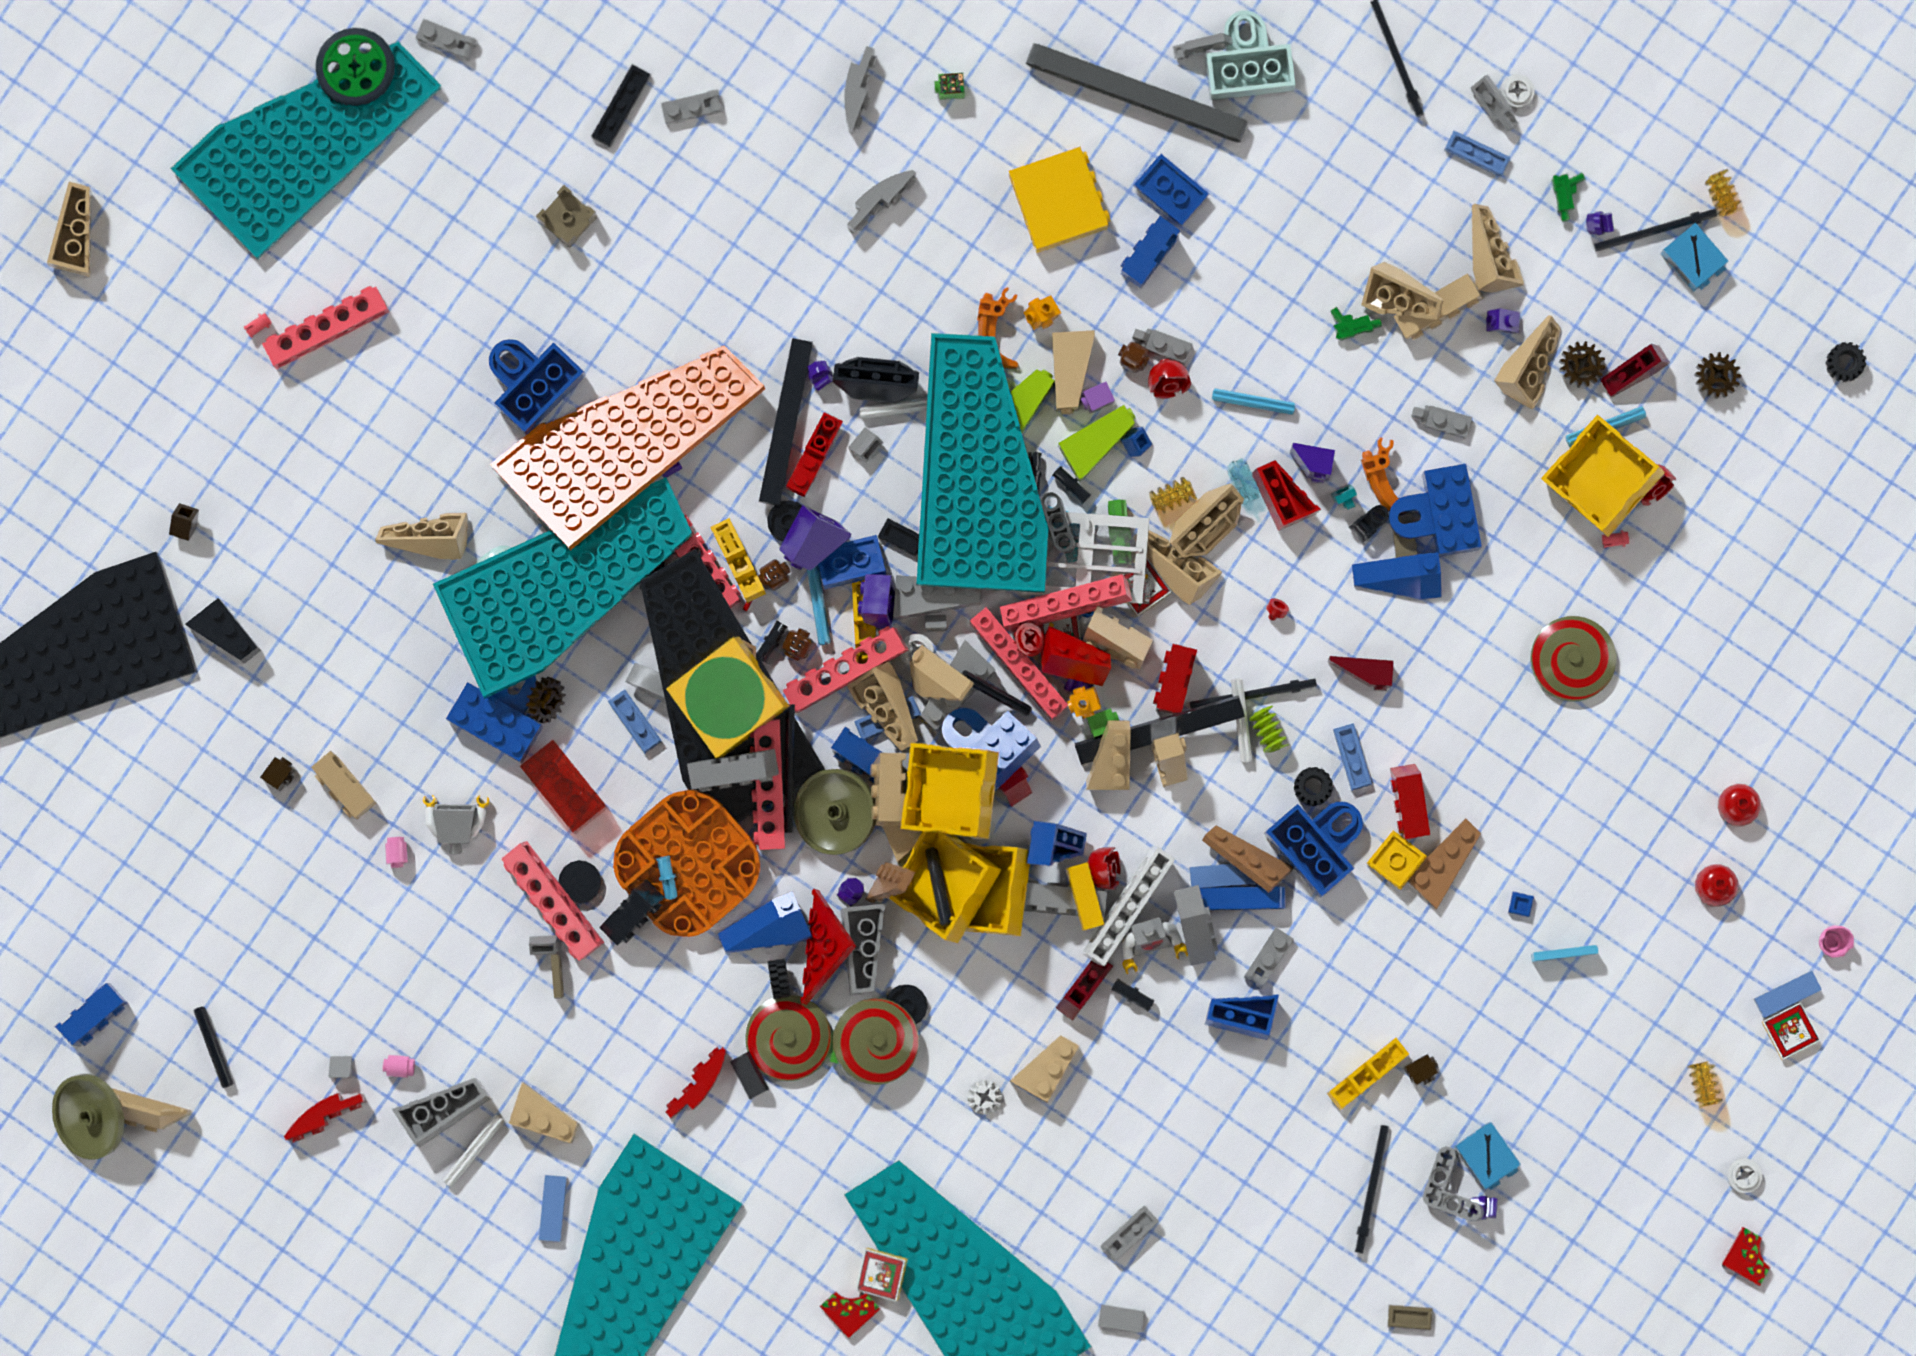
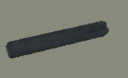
M967 670L962 672L965 677L974 683L972 687L1024 716H1028L1032 711V707Z
M930 847L925 850L939 923L940 926L948 927L952 920H950L951 913L937 848Z
M204 1006L198 1007L193 1012L221 1087H230L233 1085V1081L206 1008Z

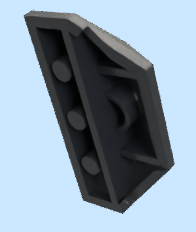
M855 357L835 364L832 382L852 399L896 403L917 391L919 372L901 361Z

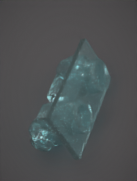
M1243 458L1235 462L1232 461L1228 465L1227 473L1231 481L1235 482L1236 490L1244 498V505L1251 499H1258L1260 497V490L1255 479L1246 480L1247 477L1252 476L1247 461L1244 462Z

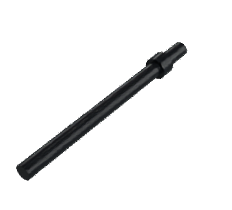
M1372 0L1370 4L1407 92L1405 94L1407 101L1411 103L1416 117L1424 115V112L1419 102L1420 96L1418 91L1414 90L1379 1Z
M1716 209L1701 213L1697 211L1690 213V216L1598 242L1593 244L1594 250L1598 252L1696 223L1698 225L1704 220L1717 217Z
M1316 678L1303 681L1297 679L1291 680L1287 684L1244 691L1245 700L1285 692L1297 693L1301 692V689L1317 687ZM1233 694L1189 702L1190 708L1193 709L1231 698Z
M789 704L790 707L786 709L784 833H793V816H795V807H793L795 704Z
M1385 1125L1380 1126L1360 1226L1357 1227L1356 1253L1363 1254L1366 1237H1369L1370 1234L1369 1223L1389 1126Z

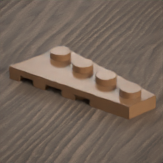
M1466 818L1426 858L1408 881L1435 909L1440 905L1481 834Z
M1217 825L1206 833L1202 839L1204 843L1267 892L1274 889L1294 868Z
M885 862L884 865L882 864L876 872L877 878L865 900L875 903L876 900L881 901L883 897L890 898L891 895L895 896L904 893L915 873L909 869Z

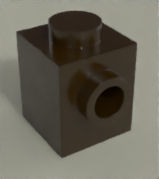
M179 503L171 515L169 535L189 541L197 527L199 509Z
M283 756L280 760L274 757L260 778L278 791H281L285 785L288 786L293 781L295 770L291 768L292 763Z
M1426 1054L1403 1068L1413 1086H1416L1421 1082L1426 1085L1435 1080L1434 1075L1438 1073L1436 1069L1439 1066L1433 1056L1429 1057Z

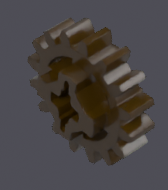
M1577 341L1575 348L1569 345L1567 347L1569 352H1562L1561 355L1565 359L1559 360V363L1563 364L1559 372L1565 371L1566 374L1563 376V379L1570 378V385L1573 382H1577V388H1579L1584 383L1587 388L1590 384L1589 381L1595 384L1597 382L1596 377H1602L1603 374L1600 370H1604L1606 366L1601 363L1605 360V357H1599L1602 351L1601 349L1595 351V344L1588 347V343L1585 341L1580 346V343ZM1578 351H1585V353L1581 355L1573 354ZM1592 356H1593V358L1595 359L1596 367H1595L1594 364H1592V360H1591V357H1592ZM1586 357L1584 367L1578 372L1580 362ZM1568 362L1572 365L1573 373L1569 369ZM1583 374L1591 375V376L1586 377V378H1580V377H1579L1580 375H1583Z
M1718 352L1716 357L1710 353L1708 359L1703 357L1701 359L1702 364L1696 366L1700 372L1694 374L1695 377H1699L1695 384L1702 385L1700 392L1708 391L1707 397L1714 394L1715 399H1718L1720 394H1722L1726 398L1728 396L1727 391L1731 394L1734 393L1735 390L1732 386L1738 387L1740 385L1736 381V379L1742 377L1741 374H1737L1740 366L1735 367L1733 365L1736 359L1728 360L1729 354L1723 358L1721 352ZM1714 362H1720L1724 365H1716ZM1705 369L1708 373V380H1705L1704 377ZM1729 370L1731 371V376H1732V377H1731V382H1730V379L1728 378V371H1729ZM1720 372L1722 374L1721 377L1716 379L1714 375ZM1712 386H1720L1722 389H1716Z
M549 676L547 678L541 677L540 682L535 681L536 687L530 688L532 693L527 695L529 702L526 704L527 707H530L527 713L531 715V719L543 724L545 722L550 723L551 718H557V712L561 713L560 706L565 704L562 698L566 696L565 693H562L565 687L560 685L561 681Z

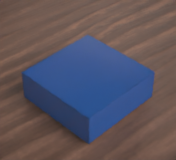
M1513 891L1508 913L1530 917L1534 896Z

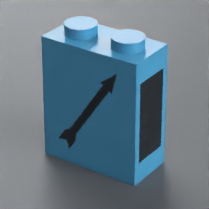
M1696 223L1660 253L1693 292L1698 288L1703 290L1711 283L1709 279L1714 274L1717 277L1727 269L1725 265L1729 261Z
M1488 1122L1454 1146L1483 1189L1489 1187L1492 1190L1501 1184L1499 1181L1504 1176L1510 1178L1519 1171L1517 1167L1521 1165L1492 1122Z

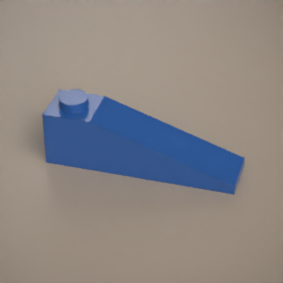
M1439 552L1352 564L1354 586L1412 597L1418 600L1442 597Z
M793 891L769 901L718 933L725 953L750 951L752 948L760 947L767 949L777 945L792 946L812 937Z

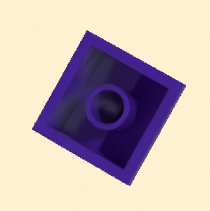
M1293 443L1290 455L1305 476L1311 478V482L1323 484L1324 481L1329 480L1335 450Z
M866 574L865 582H861L860 592L863 595V601H859L858 613L862 615L863 622L879 629L887 626L892 628L895 600L891 575Z

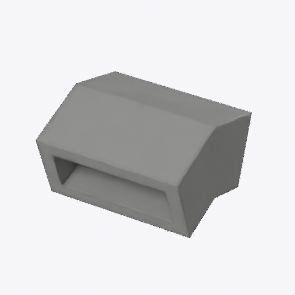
M865 427L848 448L867 463L884 442Z
M556 935L531 936L529 938L530 955L557 954L558 937ZM548 945H553V946H550V947H534V946H548Z

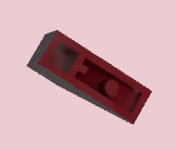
M1650 344L1605 375L1600 381L1610 397H1613L1653 376L1670 364L1659 345Z
M1329 656L1328 658L1329 664L1368 687H1374V691H1387V688L1392 687L1393 660Z
M1091 960L1059 1002L1056 1009L1073 1021L1113 968V965L1107 962L1105 966H1101Z

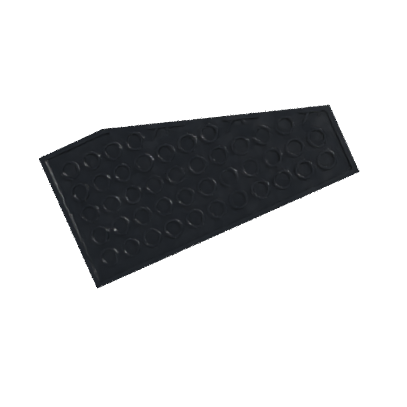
M694 549L642 579L640 585L682 781L688 790L699 791V788L691 789L687 764L715 759L716 757L666 688L733 637H740L750 644L751 642L697 550ZM756 652V660L758 662L760 669L762 670L764 675L775 685L774 681L772 680L771 676L769 675L767 669L765 668L764 664L762 663L761 659L759 658ZM786 710L774 718L780 720L783 795H785ZM796 719L793 789L802 785L812 775L825 770ZM749 736L724 757L750 753V746H754V738ZM762 736L759 739L761 747H768L771 743L769 736ZM772 780L761 782V788L764 790H769L773 785ZM752 781V784L741 786L739 782L732 783V787L720 789L719 785L711 786L712 790L704 791L716 798L737 822L757 810L756 802H752V789H756L755 781ZM764 801L762 803V808L770 804L772 801Z
M157 552L94 572L0 642V738L196 673Z

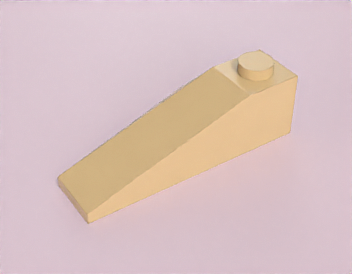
M923 645L912 656L910 670L913 690L924 699L933 697L937 700L945 698L947 700L962 701L974 684L944 659Z

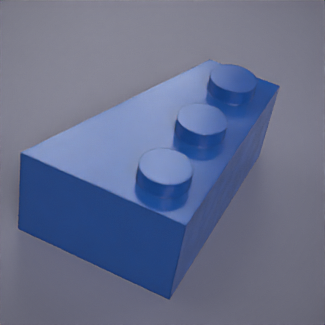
M1159 216L1156 222L1152 223L1145 232L1146 236L1144 239H1140L1136 243L1131 257L1127 256L1121 263V275L1141 289L1178 241L1181 230L1162 216Z
M845 726L831 747L832 752L835 753L833 757L843 764L845 761L853 765L851 767L853 771L860 775L864 772L870 776L869 781L874 784V777H871L870 767L871 764H874L878 755L883 752L852 733Z
M1034 821L1031 829V843L1027 863L1052 866L1055 862H1063V859H1071L1083 855L1087 833L1057 823Z
M105 983L86 999V1002L78 1010L74 1009L70 1013L71 1016L63 1024L59 1022L54 1027L71 1045L86 1046L93 1040L94 1037L92 1035L97 1030L101 1032L110 1024L108 1020L115 1015L117 1017L126 1009L124 1005L127 1001L110 983Z
M1279 994L1260 997L1211 999L1204 1025L1268 1040Z

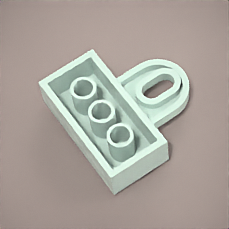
M1238 11L1231 15L1225 24L1224 34L1232 37L1233 44L1226 46V51L1206 53L1205 61L1210 100L1294 91L1296 84L1291 44L1268 46L1265 23L1258 14L1252 11ZM1241 21H1247L1250 24L1252 38L1249 41L1240 39L1238 24Z

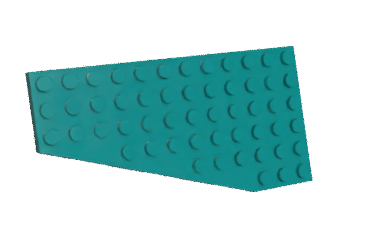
M931 333L916 586L1045 593L1048 525L996 338L993 336Z
M667 477L650 484L572 550H569L549 530L433 583L484 699L546 670L637 587L642 579L648 577L693 535Z

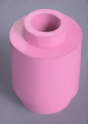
M404 837L387 838V843H385L386 864H390L391 868H403V864L408 863L407 842H404Z
M388 1055V1059L383 1061V1072H386L389 1077L408 1078V1076L414 1075L415 1059H410V1056Z

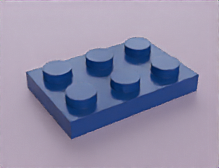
M1162 153L1134 184V187L1181 227L1209 196L1206 190Z
M877 535L844 542L818 564L824 590L863 581L866 574L887 575Z

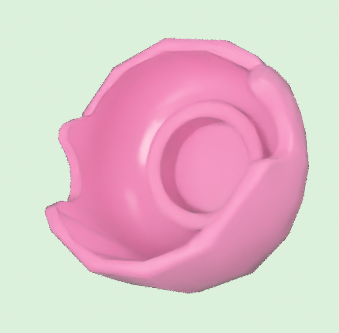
M1829 926L1824 929L1819 937V947L1825 955L1831 958L1843 957L1853 948L1854 936L1849 929L1843 926Z

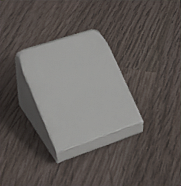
M926 615L925 630L927 632L946 631V615Z
M330 1056L329 1078H352V1056Z

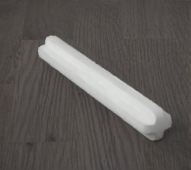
M927 398L861 407L860 416L861 419L927 410Z
M1234 678L1231 680L1233 697L1239 695L1245 717L1236 719L1241 762L1245 763L1252 761L1244 686L1242 678Z
M499 1115L493 1116L444 1177V1183L452 1187L504 1123V1120Z

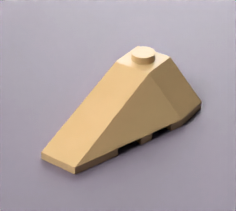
M1473 204V273L1478 290L1494 293L1524 285L1519 265L1516 259H1511L1507 251L1510 248L1508 243L1503 242L1498 234L1500 228L1489 206Z
M1382 262L1371 267L1361 305L1378 314L1389 313L1396 314V316L1407 315L1414 316L1415 318L1437 320L1439 319L1444 299L1403 270Z
M1548 315L1503 364L1494 380L1505 395L1531 409H1534L1543 393L1545 385L1542 384L1545 373H1549L1550 354L1555 352L1561 331L1560 326L1552 316Z
M467 513L441 514L439 519L428 521L426 517L421 518L420 522L409 525L407 522L383 526L380 528L375 542L438 559H462L467 547L468 516Z
M1149 530L1148 560L1173 593L1180 597L1182 601L1191 605L1199 600L1222 572L1200 556L1198 559L1193 556L1181 557L1175 548L1170 545L1169 540ZM1136 534V535L1134 536V538H1133V540H1134L1136 543H1137V534Z
M890 661L874 667L847 685L856 704L872 716L870 719L874 723L878 722L882 726L888 738L901 751L910 747L911 743L918 742L901 682Z

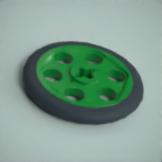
M349 28L333 34L324 42L316 57L315 71L320 87L327 96L344 105L359 106L377 100L386 92L394 77L395 61L390 46L381 36L364 28ZM363 43L371 45V50L367 54L359 51ZM342 44L350 46V51L345 55L338 52L339 46ZM355 60L357 64L361 66L357 68L356 78L353 69L350 68V66H353ZM377 60L382 63V68L379 71L371 70L370 66L373 61ZM333 62L340 65V69L336 73H331L328 70L329 65ZM364 79L372 81V86L367 90L362 89L360 86L361 81ZM349 80L351 82L350 88L348 90H341L339 88L341 81Z

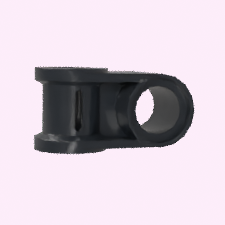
M1376 505L1365 515L1359 517L1348 528L1356 532L1363 544L1387 522L1389 511L1382 505ZM1375 511H1382L1385 518L1382 521L1375 520L1373 517Z

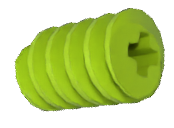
M1273 705L1253 713L1254 715L1249 718L1250 722L1257 721L1253 726L1255 730L1260 729L1256 736L1264 737L1260 741V745H1267L1263 749L1264 753H1272L1290 745L1282 743L1287 738L1286 736H1279L1283 728L1276 729L1280 721L1272 720L1277 714L1269 713Z

